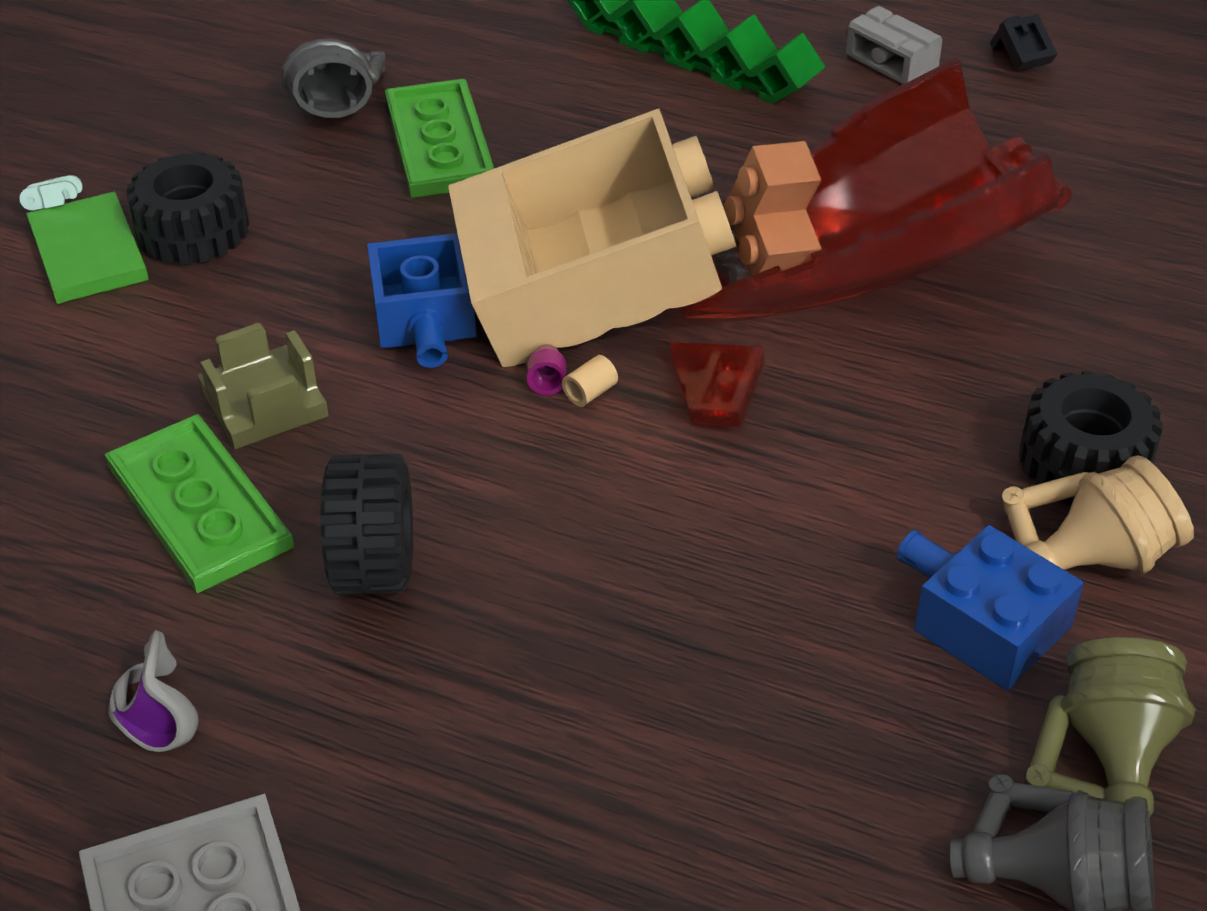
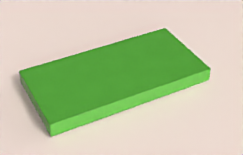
M466 79L385 90L386 105L411 198L449 193L448 185L494 169Z
M199 414L104 454L108 468L197 594L295 548L290 531Z

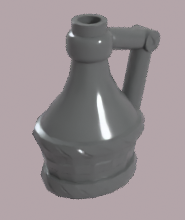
M317 39L300 45L288 55L282 67V85L288 97L306 112L323 118H341L357 112L366 105L372 94V84H375L379 80L381 73L385 72V52L370 51L369 53H362L352 44L337 39Z
M999 774L989 780L990 791L973 828V833L967 834L964 839L951 840L950 863L953 878H967L973 884H991L996 880V877L1018 880L1041 889L1054 901L1070 911H1155L1152 837L1146 798L1134 796L1126 799L1125 802L1092 797L1087 792L1081 790L1072 792L1015 783L1010 776ZM1013 808L1048 813L1038 822L1015 834L998 837L1008 812Z

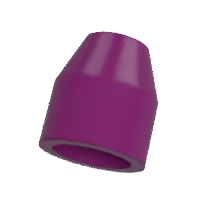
M542 345L528 360L527 383L538 394L553 395L563 389L562 380L566 376L567 364L565 358L556 347Z

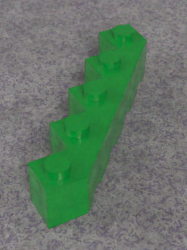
M567 0L588 31L598 35L606 32L618 37L620 44L646 53L651 50L664 55L665 62L690 72L696 68L711 74V80L735 90L744 87L759 93L758 99L770 104H774L797 91L826 67L803 32L776 48L755 14L729 30L710 0H700L683 12L675 0Z

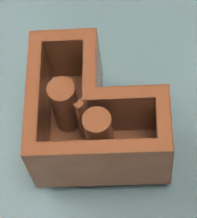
M806 141L752 146L743 167L738 172L737 180L729 196L725 199L724 211L729 225H733L739 241L740 258L745 265H748L754 283L807 276L822 249L806 211L821 182Z

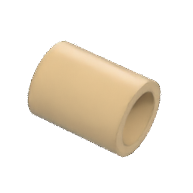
M597 355L565 376L562 380V387L566 396L573 404L583 407L618 382V374L609 359L605 356Z

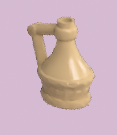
M1139 455L1130 457L1120 468L1099 474L1095 472H1082L1024 489L1015 486L1009 487L1002 493L1004 511L1008 516L1016 541L1064 570L1081 565L1100 564L1113 568L1130 569L1138 574H1145L1153 568L1155 561L1172 546L1175 548L1184 546L1194 538V527L1181 498L1162 472L1147 458ZM1075 497L1067 517L1058 530L1046 541L1039 540L1028 509Z

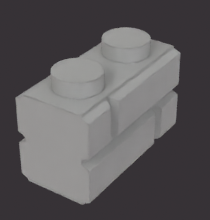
M877 6L868 11L866 16L861 15L850 22L846 54L848 57L910 88L920 82L922 77L925 79L937 71L943 39L932 31L897 14L894 15L891 11L881 6Z

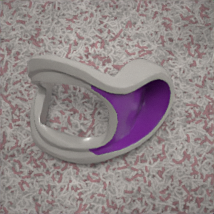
M155 630L150 635L149 641L144 645V663L131 667L115 683L110 696L108 714L111 721L129 739L142 748L154 752H166L188 743L198 728L199 719L195 707L182 693L156 678L171 674L176 668V659L167 647L164 633ZM139 682L135 696L127 705V686Z

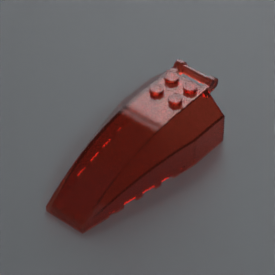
M954 58L874 99L831 128V137L812 150H809L821 178V182L806 208L822 248L811 253V261L785 271L776 266L751 276L748 265H745L740 258L739 241L733 225H730L736 247L711 256L723 289L707 299L679 308L685 317L739 318L798 311L846 300L912 277L934 266L971 252L1050 210L1061 209L1070 201L1072 191L1062 180L1054 179L1051 158L1046 153L1034 158L1031 146L1023 138L1015 137L992 149L989 147L969 107L961 62ZM1008 165H1010V166H1012V167H1017V168H1015V169H1013V170H1010V169L1008 168Z

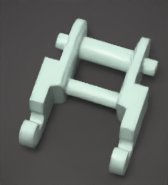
M74 175L33 183L21 192L19 197L20 203L28 210L65 204V199H75L77 197V194L83 189V183Z

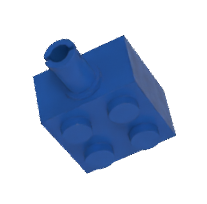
M458 233L367 243L381 348L404 347L415 344L418 363L427 368H435L444 364L448 359L445 340L453 341L477 337L475 310L471 304Z
M990 525L984 528L962 550L953 554L924 537L917 530L911 531L898 548L897 553L899 555L896 556L898 561L907 564L929 578L921 588L914 630L1007 691L1073 625L1084 582Z

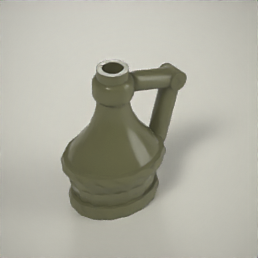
M1111 637L1079 643L1069 650L1066 658V666L1069 674H1071L1066 696L1057 695L1049 702L1031 764L1026 772V784L1072 792L1081 790L1087 792L1092 797L1125 802L1126 799L1134 796L1147 799L1150 817L1154 812V797L1152 791L1148 788L1151 771L1162 750L1182 729L1191 725L1195 717L1196 709L1188 699L1183 681L1187 666L1186 657L1176 646L1144 638ZM1068 724L1076 729L1079 735L1097 754L1104 767L1108 783L1106 789L1096 784L1054 772Z

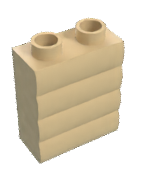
M659 108L448 185L471 304L502 367L528 363L530 356L542 345H552L556 348L578 345L601 336L611 328L638 324L655 317L668 308L691 305L711 297L723 289L711 256L736 247L718 192L691 199L715 189L697 135L672 144Z

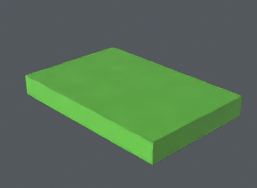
M115 191L26 213L57 304L149 280L146 266Z

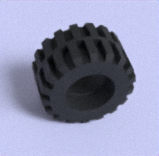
M181 153L172 157L166 156L158 159L159 161L155 163H149L142 167L143 171L135 173L131 178L132 183L128 184L126 191L136 238L140 248L147 251V255L154 259L161 258L162 262L170 264L180 262V265L191 264V262L200 261V263L210 261V258L221 257L227 254L228 249L236 248L241 244L240 239L245 238L248 233L249 218L239 170H235V165L230 161H223L222 157L216 155L206 156V153Z
M1082 371L1081 375H1075L1072 372L1061 374L1059 380L1050 378L1043 382L1042 388H1036L1032 394L1031 401H1029L1019 451L1020 462L1024 463L1023 470L1028 477L1036 478L1035 485L1082 472H1095L1099 474L1117 469L1130 457L1138 455L1147 458L1153 463L1163 430V422L1160 421L1161 413L1158 406L1151 405L1152 398L1147 393L1136 391V385L1128 381H1118L1115 379L1116 376L1104 374V376L1094 375V372Z
M397 453L331 456L323 475L320 517L325 574L335 594L404 592L412 571L413 509L409 471L402 455Z

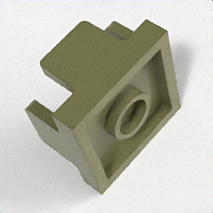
M261 323L220 335L215 339L220 366L215 368L210 359L200 362L202 374L197 375L200 390L234 450L329 416L327 402L317 387L312 356L295 330L285 333L287 345L269 350L266 330Z

